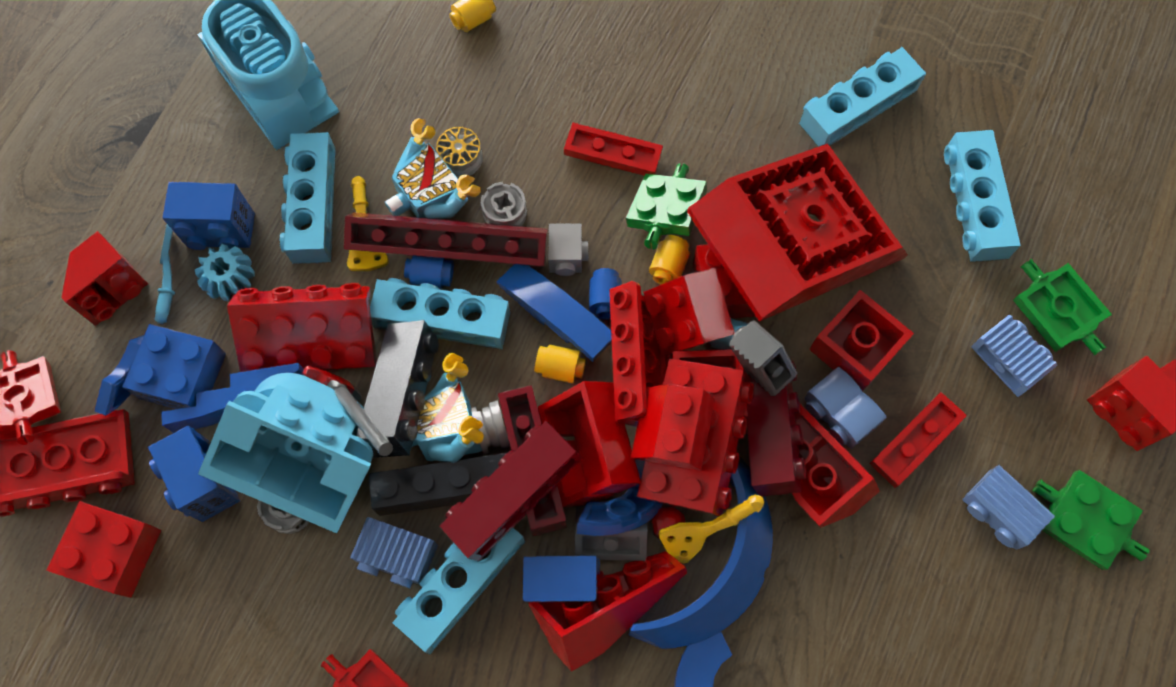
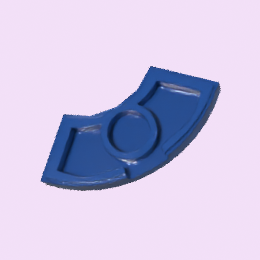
M144 335L129 340L126 351L117 367L110 375L102 379L95 412L106 416L116 410L131 395L122 386Z
M634 487L629 488L624 495L611 501H588L578 520L577 534L603 536L633 530L651 520L658 513L663 503L637 497L639 488Z
M722 632L706 640L686 646L678 664L674 687H713L714 677L719 667L732 656Z

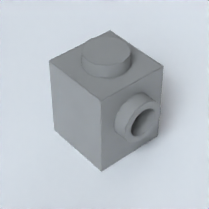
M549 224V273H556L560 276L582 273V261H588V241H582V224Z

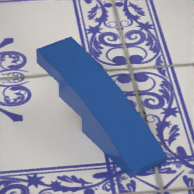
M514 264L496 281L497 285L543 326L546 324L567 344L571 342L592 362L612 343L611 329L565 291L530 266Z
M299 363L230 374V387L196 393V406L161 412L162 426L175 433L186 426L198 429L220 422L229 401L233 402L238 394L244 391H255L262 381L276 374L295 373L305 376L303 374L304 369Z

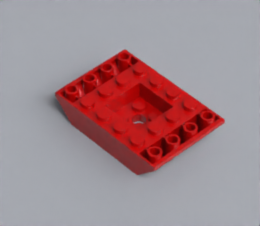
M828 143L730 177L687 209V213L759 322L908 256ZM808 214L815 215L819 222L811 219Z

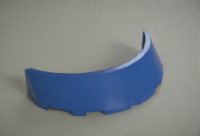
M739 456L737 471L735 474L731 473L730 483L736 489L738 505L746 501L749 496L758 495L751 485L750 467ZM765 496L763 497L764 506L759 512L756 511L739 521L733 550L725 568L714 584L694 603L673 615L651 622L633 623L628 633L629 636L660 649L679 648L698 643L718 634L746 611L764 582V572L769 567L772 554V520Z

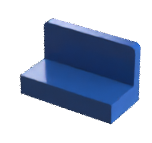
M597 556L524 557L523 600L525 602L596 601L597 574H600V559Z

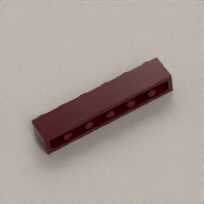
M353 212L345 216L344 249L544 266L548 229Z

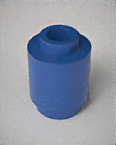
M413 255L412 259H406L404 277L409 278L410 285L420 286V284L427 283L435 285L439 289H442L443 286L450 287L453 279L454 261L440 257Z
M601 268L595 270L593 277L589 280V311L601 320L611 319L609 289L622 285L619 273L614 269Z

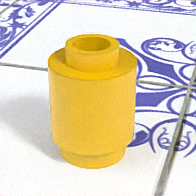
M459 0L451 5L452 12L449 16L456 29H462L467 33L491 19V14L496 12V7L493 0Z
M667 235L663 241H660L649 268V273L653 276V280L661 285L682 276L690 255L688 250L690 245L685 239L675 235Z
M550 344L548 347L540 346L534 372L541 373L543 378L574 384L576 378L582 379L586 359L580 358L581 351Z

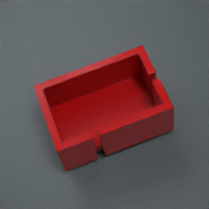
M583 381L537 407L541 424L547 421L561 436H574L575 440L566 441L583 457L557 484L563 507L585 506L588 501L600 502L613 496V493H620L641 483L635 459L631 458L632 448L625 424L615 421L613 382Z

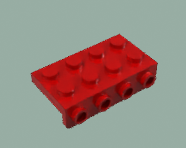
M630 281L609 289L615 421L637 427L639 417L644 416L647 412L646 387L663 385L669 355L662 356L660 346L656 340L651 316L646 307L645 297L641 295L640 284Z
M347 283L335 288H327L325 285L318 284L309 286L306 289L294 290L289 286L277 287L271 291H258L256 288L239 290L228 303L227 309L240 372L299 363L303 369L307 366L319 369L375 367L377 357L369 305L370 287L361 286L359 283Z
M669 358L663 385L670 384L704 389L715 398L702 470L645 461L637 497L720 517L723 509L727 510L730 505L732 491L728 486L731 473L735 474L738 468L739 453L736 452L739 438L742 439L746 432L747 419L744 417L746 403L750 404L753 399L754 383L751 382L750 376L744 370Z
M125 409L114 410L106 416L95 414L31 427L34 441L30 443L27 440V445H21L17 442L16 431L0 436V517L13 515L15 510L20 508L44 509L51 506L50 502L58 500L77 502L86 499L87 494L97 492L104 495L121 492L122 487L135 485L129 412Z

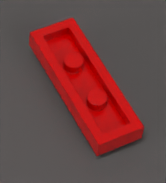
M572 122L564 146V155L643 176L645 173L656 174L663 151V145L574 122Z
M940 392L869 464L894 488H897L967 415Z

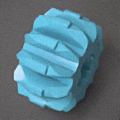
M221 244L218 252L208 248L209 256L207 258L198 257L199 263L202 265L194 269L195 275L199 278L197 281L198 286L203 291H207L211 298L217 299L220 296L224 301L228 302L231 294H236L242 288H251V283L248 279L255 277V272L250 267L252 261L248 255L243 254L240 248L234 246L229 249L227 245Z

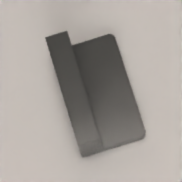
M576 506L575 556H597L600 560L646 561L647 523L633 530L614 535L592 536L577 534V523L585 506Z

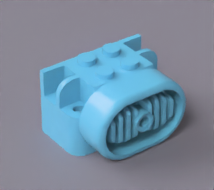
M215 0L207 8L202 20V32L197 35L218 71L276 150L290 142V134L306 133L339 113L338 108L327 95L324 82L320 79L322 77L320 70L312 61L315 59L312 51L305 42L301 44L294 27L286 20L272 0Z
M280 373L262 381L255 391H244L238 394L233 402L229 401L198 474L337 533L370 468L373 451L368 442L356 436L357 424L343 408L331 387L300 374Z

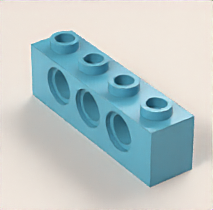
M903 47L892 54L887 52L871 67L859 69L850 80L845 83H836L826 95L809 100L803 107L804 111L799 124L818 147L827 143L830 146L917 91L926 72Z
M994 131L955 133L944 149V160L950 167V188L956 194L958 203L956 215L957 219L962 221L964 230L963 247L969 253L970 262L1009 259L1021 245ZM981 222L986 223L990 228L984 226Z
M328 132L290 134V145L285 147V161L288 165V174L283 176V188L287 194V200L281 207L285 232L280 234V248L282 252L286 253L292 264L331 262L335 146ZM313 167L311 170L304 172L305 169ZM312 195L310 199L302 201L304 197ZM305 224H311L309 228L300 230Z
M389 278L388 281L377 279L370 304L371 320L374 328L386 330L387 325L391 323L425 320L438 339L503 349L510 317L508 301L498 295L486 294L485 297L472 295L469 291L463 289H453L452 291L440 290L437 286L427 283L420 284V286L410 285L397 278ZM407 302L416 303L410 310H401V307ZM439 307L449 308L447 313L442 316L433 315L434 311ZM472 312L481 314V317L476 321H467L465 319Z
M512 528L491 549L490 555L480 561L468 559L456 544L453 543L444 555L447 560L438 570L433 568L424 576L420 582L422 589L413 599L409 596L399 605L395 611L398 617L392 623L425 653L431 654L525 543L524 537ZM456 570H464L467 573V581L460 588H452L449 585V577ZM432 598H440L443 604L441 612L435 617H427L425 613L426 603Z

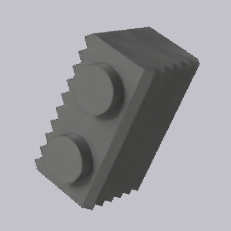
M750 321L746 326L739 328L734 333L732 340H730L729 346L746 373L756 383H759L766 392H769L770 396H776L796 377L798 372L793 363H791L792 361L788 357L789 355L785 348H783L784 346L756 321Z

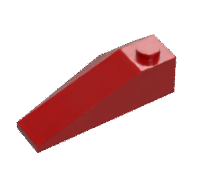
M800 404V413H795L796 425L800 424L802 429L803 445L798 446L799 458L804 459L807 476L806 479L801 480L802 492L792 494L796 502L822 528L855 514L878 494L880 490L875 479Z
M665 551L646 557V561L635 560L626 563L623 570L616 573L604 575L603 571H600V574H597V600L594 602H528L552 650L572 672L600 656L612 646L633 623H636L687 574V569Z

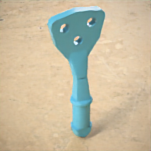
M168 224L166 225L160 264H162L163 269L162 287L158 289L159 295L154 319L159 324L167 322L172 297L175 295V291L172 290V271L169 257L173 230Z

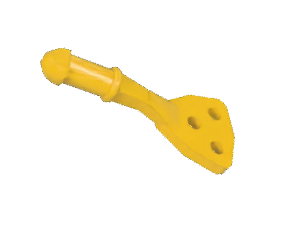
M355 176L351 181L354 198L353 208L358 213H367L369 203L366 199V182L363 177ZM349 250L347 266L351 271H372L389 264L386 253ZM376 257H381L380 260H375ZM356 260H361L360 263H355Z
M751 495L746 501L732 509H727L725 513L712 521L704 523H677L663 528L659 531V539L670 555L681 563H688L701 551L708 536L730 526H736L739 524V521L756 511L759 512L764 506V499L759 495Z

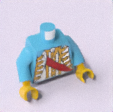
M418 118L411 124V133L415 137L410 138L391 177L398 193L385 201V205L393 216H400L411 209L417 218L449 219L468 201L467 196L477 197L480 194V187L476 185L469 187L475 180L472 176L462 175L457 178L430 143L425 145L424 139H432L435 136V129L428 125L422 133V128L426 121Z
M449 353L445 357L443 370L447 373H443L435 388L424 397L425 405L420 412L417 424V437L413 441L412 447L419 445L427 461L455 463L464 455L482 451L480 443L483 441L484 435L479 429L483 426V422L472 416L469 399L461 382L457 380V377L463 378L468 374V367L462 363L463 357L455 353Z

